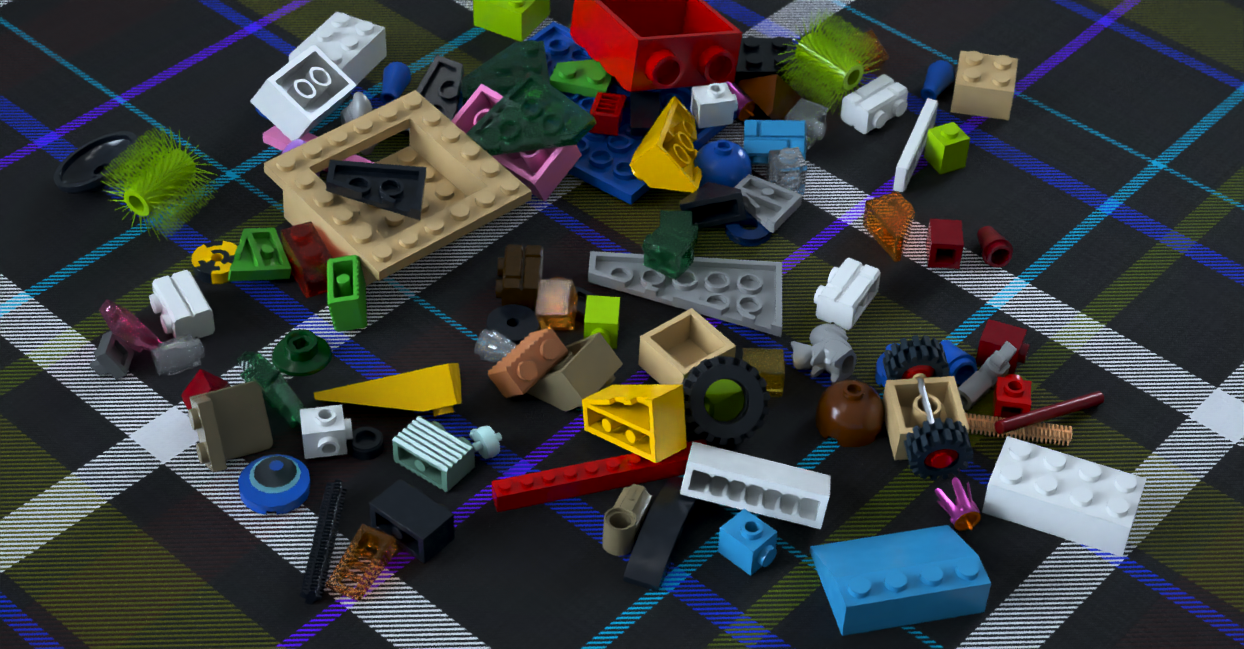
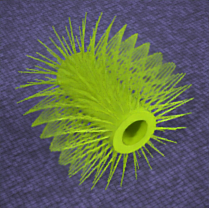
M820 21L819 25L817 23L815 33L812 23L813 31L811 34L809 27V34H807L805 28V36L800 41L794 38L799 43L795 46L796 50L789 51L795 52V54L787 59L794 60L797 58V60L789 65L791 67L786 68L789 70L794 67L790 75L794 73L797 76L795 81L798 79L795 84L796 86L797 83L800 84L804 81L803 87L806 85L808 87L807 91L810 87L813 89L811 94L814 92L817 96L820 92L823 95L820 99L823 97L825 101L829 100L831 94L833 95V91L836 90L835 94L837 93V97L834 100L836 103L838 96L842 99L844 91L845 96H847L848 90L850 94V90L854 92L853 88L857 87L858 89V84H862L860 81L862 78H865L863 74L868 73L864 72L866 68L863 67L870 65L867 63L862 64L869 59V56H866L869 52L867 51L862 58L861 56L868 46L863 48L864 43L862 44L865 37H863L861 42V38L857 42L855 40L856 34H853L851 37L852 33L849 35L850 31L847 33V29L845 33L843 28L839 31L837 28L841 23L837 24L838 21H836L833 29L828 23L826 26L823 23L821 25Z
M180 130L178 149L175 140L176 149H174L173 142H170V148L166 139L164 140L161 134L162 139L159 142L162 144V148L155 140L151 142L153 144L152 147L143 141L142 145L145 149L141 153L136 148H134L136 152L131 148V151L136 154L133 160L132 158L130 160L128 157L127 159L123 157L127 163L124 165L120 162L122 165L121 167L118 164L120 168L114 164L118 170L122 171L120 173L121 176L118 173L113 175L108 170L114 177L113 179L125 188H121L125 192L118 190L119 192L112 193L124 197V200L111 201L126 202L127 208L134 212V219L136 214L139 215L140 228L142 216L146 227L145 216L147 217L148 225L151 224V218L155 227H158V224L162 225L158 218L166 226L170 222L168 219L171 222L178 221L175 216L178 214L182 217L179 213L183 214L181 212L183 208L188 207L190 209L189 205L195 210L189 203L194 199L198 201L199 196L197 195H199L200 191L205 192L194 180L197 182L201 180L203 182L204 178L197 176L195 173H207L208 171H196L198 168L195 165L212 164L194 163L193 160L197 158L192 159L190 157L191 153H186L187 144L185 151L181 150ZM120 177V180H122L124 184H122L117 178Z

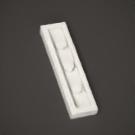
M927 98L896 166L894 191L903 193L909 184L926 145L928 129L933 128L935 125L938 108L937 100Z

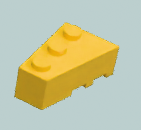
M683 384L611 385L582 399L584 430L654 463H658L687 448Z

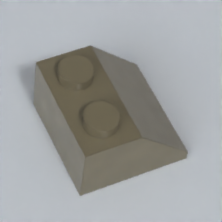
M600 332L566 345L568 354L526 393L565 412L580 407L582 410V399L610 385L616 379L615 372L623 365Z

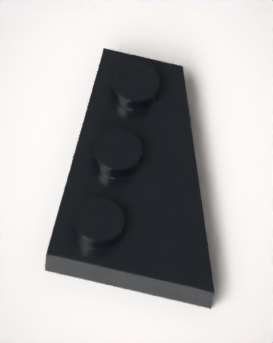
M330 160L326 179V191L421 220L426 167Z

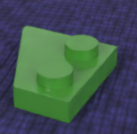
M594 59L559 62L549 79V89L595 98L598 92L609 93L615 77L609 75L603 69L600 62Z
M247 228L243 230L233 263L230 266L229 281L290 279L292 268L275 228Z

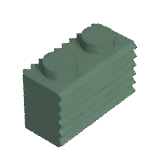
M417 416L416 420L408 424L407 428H403L402 432L393 437V458L396 464L399 463L402 467L405 466L407 470L410 469L412 473L421 476L423 480L426 479L428 483L432 482L434 486L437 485L444 492H448L475 468V451L469 440L464 437L457 438L448 433L436 421L429 422L423 417Z

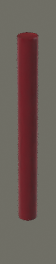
M1100 391L1092 392L995 422L994 427L998 434H1004L1100 405L1104 402V395Z

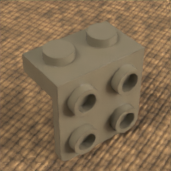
M256 381L189 397L192 409H188V416L193 430H197L199 443L196 444L198 459L201 465L204 464L213 473L227 469L226 460L264 451L272 447L273 439L262 389Z

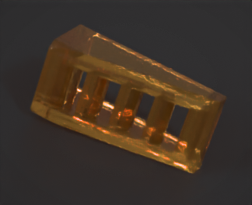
M362 524L325 584L326 588L359 602L396 552L397 544L395 538ZM369 546L378 551L376 554H373L365 549ZM361 556L371 562L367 565L358 561V558ZM351 567H354L363 571L364 574L363 576H360L349 570L351 569ZM345 577L358 584L354 589L340 582Z

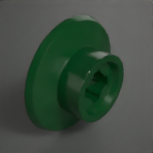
M298 329L288 333L275 346L271 359L273 365L284 374L308 376L323 370L329 364L332 358V350L324 339L316 336L313 332Z

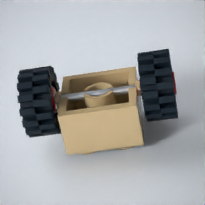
M914 335L911 341H907L905 337L900 339V345L893 343L891 350H886L884 353L885 357H883L887 380L882 401L884 404V421L894 460H908L915 475L919 474L922 479H926L929 475L931 480H937L939 475L946 479L949 478L948 474L951 472L954 475L959 474V468L966 469L969 466L968 462L973 460V450L968 436L970 429L955 377L949 376V366L942 344L937 339L933 338L930 340L929 336L923 335L922 339L919 340L918 335Z

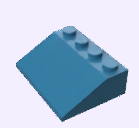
M949 525L810 546L811 557L842 636L985 612L991 586L989 577L978 554Z

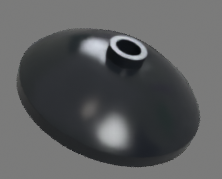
M118 131L89 141L62 161L54 173V183L59 190L72 194L92 193L109 189L111 186L113 187L114 185L110 183L113 181L117 184L118 181L110 177L112 175L108 170L115 175L113 167L116 170L118 169L114 164L118 168H120L118 164L122 167L116 158H121L126 163L127 161L123 157L126 159L128 157L131 160L130 156L125 152L129 149L135 156L136 154L131 151V148L135 152L134 148L140 152L134 145L138 142L141 146L140 141L137 139L138 137L133 132Z

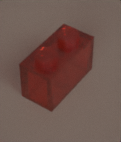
M312 222L282 229L283 249L292 268L291 272L305 297L308 298L327 292V261L333 257Z

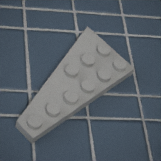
M590 251L588 282L684 310L693 308L697 313L779 337L782 335V262Z

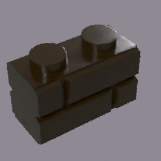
M508 244L505 247L504 257H498L497 274L498 277H503V279H496V298H502V306L510 304L523 305L532 309L535 313H539L541 310L544 272V248L541 245H527L523 247L522 245Z

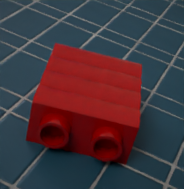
M574 0L570 30L573 40L580 47L585 48L592 59L600 62L603 69L609 75L614 76L618 83L627 91L702 86L712 83H724L726 81L734 83L743 34L742 31L704 0Z

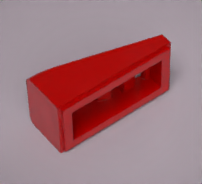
M598 92L589 113L588 132L618 136L627 95Z

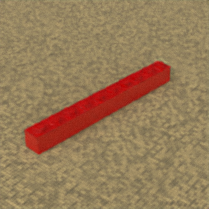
M705 439L686 442L687 448L658 463L631 453L491 481L492 498L497 512L630 486L633 483L640 484L670 478L673 475H684L692 442L705 445L707 443Z

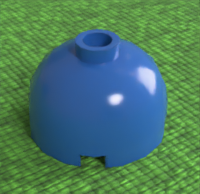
M718 140L705 144L697 152V156L694 159V166L699 167L702 172L698 188L707 182L734 188L748 174L752 175V162L746 150L731 141Z

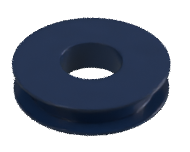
M746 211L747 220L726 224L725 233L731 241L743 246L761 245L768 241L772 234L748 211ZM752 225L756 227V229L746 230L743 229L741 226Z

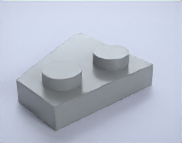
M748 174L734 187L741 189L745 210L772 233L801 206V194Z

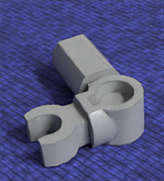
M1006 341L999 351L996 350L978 371L958 387L964 410L968 411L991 388L995 387L997 376L1005 377L1010 368L1009 361L1017 351V348L1010 342Z

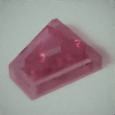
M108 299L99 308L112 333L124 339L125 343L134 350L141 352L145 349L157 354L164 345L128 309Z

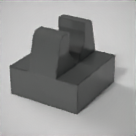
M112 330L102 335L99 346L94 351L96 361L91 362L89 366L98 375L110 373L117 380L127 376L134 351Z

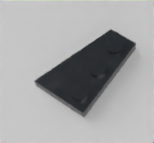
M436 55L416 90L450 120L455 117L458 110L464 76L463 64ZM410 127L399 133L410 137Z

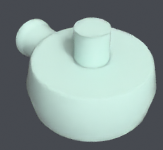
M482 426L470 431L469 436L474 440L472 444L474 451H478L483 458H493L500 453L499 441H502V435L499 432L495 434L490 426Z

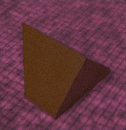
M777 74L744 79L737 84L772 120H790L805 101Z

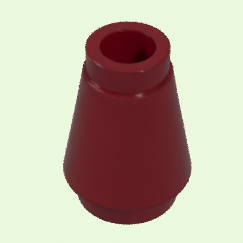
M982 227L977 233V238L984 262L996 268L1007 265L1012 259L1013 247L1011 243L994 230L993 227Z

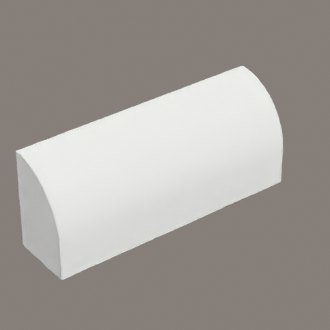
M692 442L680 494L741 510L745 508L749 512L821 529L830 497L831 476Z

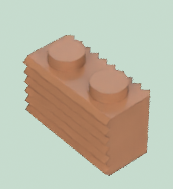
M547 328L529 333V336L520 341L519 345H515V349H511V353H507L506 357L502 358V361L497 362V365L488 370V376L505 398L524 395L568 354V350L553 329Z

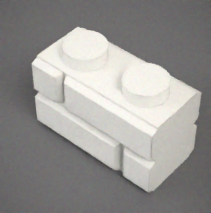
M883 74L842 99L841 120L850 126L854 125V128L863 134L868 133L874 128L879 129L894 116L899 117L905 112L908 96L907 87L898 82L894 83L892 78Z
M849 257L845 259L839 268L833 267L829 274L827 285H820L814 296V303L817 304V319L830 324L834 322L835 325L849 331L877 294L881 275L880 270L867 264L863 266L861 262Z
M183 270L174 273L172 277L167 275L154 279L152 283L154 294L149 295V299L154 313L161 312L162 314L160 315V320L166 334L172 333L176 342L183 344L194 340L195 337L201 338L214 333L213 311L190 271Z

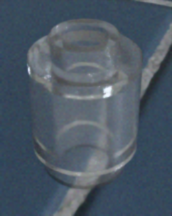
M190 333L159 343L158 348L151 350L152 359L159 375L167 373L171 376L200 366V358L205 357L200 339H193Z

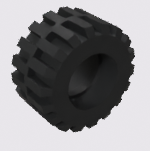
M715 356L714 358L701 361L698 366L693 367L689 371L688 377L684 378L682 384L685 422L689 428L703 439L711 443H718L719 445L738 444L745 438L750 439L755 435V430L757 428L761 429L764 425L763 419L765 414H769L770 410L767 407L768 400H770V392H767L765 379L748 362L734 357ZM722 379L732 380L737 383L744 394V404L741 411L733 419L727 421L714 419L708 414L704 406V397L707 389L712 383Z

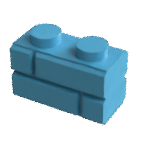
M744 121V149L752 164L767 165L769 164V159H781L782 165H799V160H806V121Z

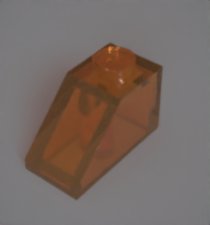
M898 191L867 200L865 203L863 226L895 262L901 260L909 239L914 218V208Z

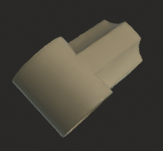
M633 483L630 487H624L614 507L605 513L602 545L607 553L623 556L631 553L633 550L635 536L653 502V496L646 491L644 486Z

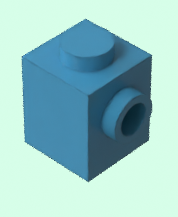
M744 508L720 527L718 552L751 576L762 566L767 567L774 560L777 554V531Z

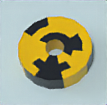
M212 241L198 247L192 254L191 259L192 270L196 278L211 284L229 282V270L238 246L227 241Z

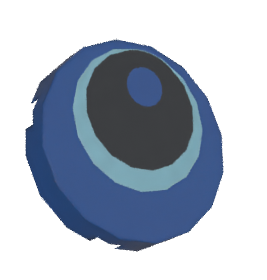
M274 454L260 457L250 462L242 470L238 479L241 500L247 508L259 514L267 515V511H276V515L288 513L300 507L307 500L310 493L309 470L302 461L287 455Z

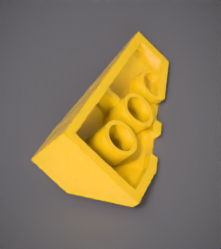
M676 96L668 102L634 152L630 166L635 177L640 181H644L650 188L693 193L698 189L702 178L701 169L694 166V159L698 152L694 149L693 142L697 140L695 117Z
M447 363L314 393L315 400L422 412L433 410L434 416L454 412L453 405L462 404L459 363Z

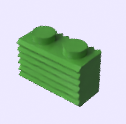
M357 255L331 258L327 261V300L334 330L337 332L355 330L367 326L366 282L360 259Z

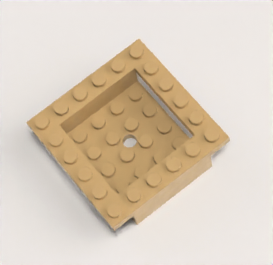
M416 90L264 163V172L283 190L284 218L328 260L351 255L359 256L366 286L388 277L531 200L532 191ZM410 127L409 146L375 163L426 167L421 220L326 191V183L316 173L328 168L330 160L342 161Z

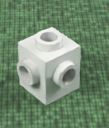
M342 405L300 409L305 459L347 454L346 440L353 439L351 418L344 419Z

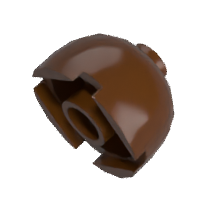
M842 380L835 382L822 393L816 407L815 421L816 428L824 438L828 439L829 435L838 440L837 445L843 447H861L875 441L876 435L883 430L885 420L883 401L877 391L867 383L858 380Z

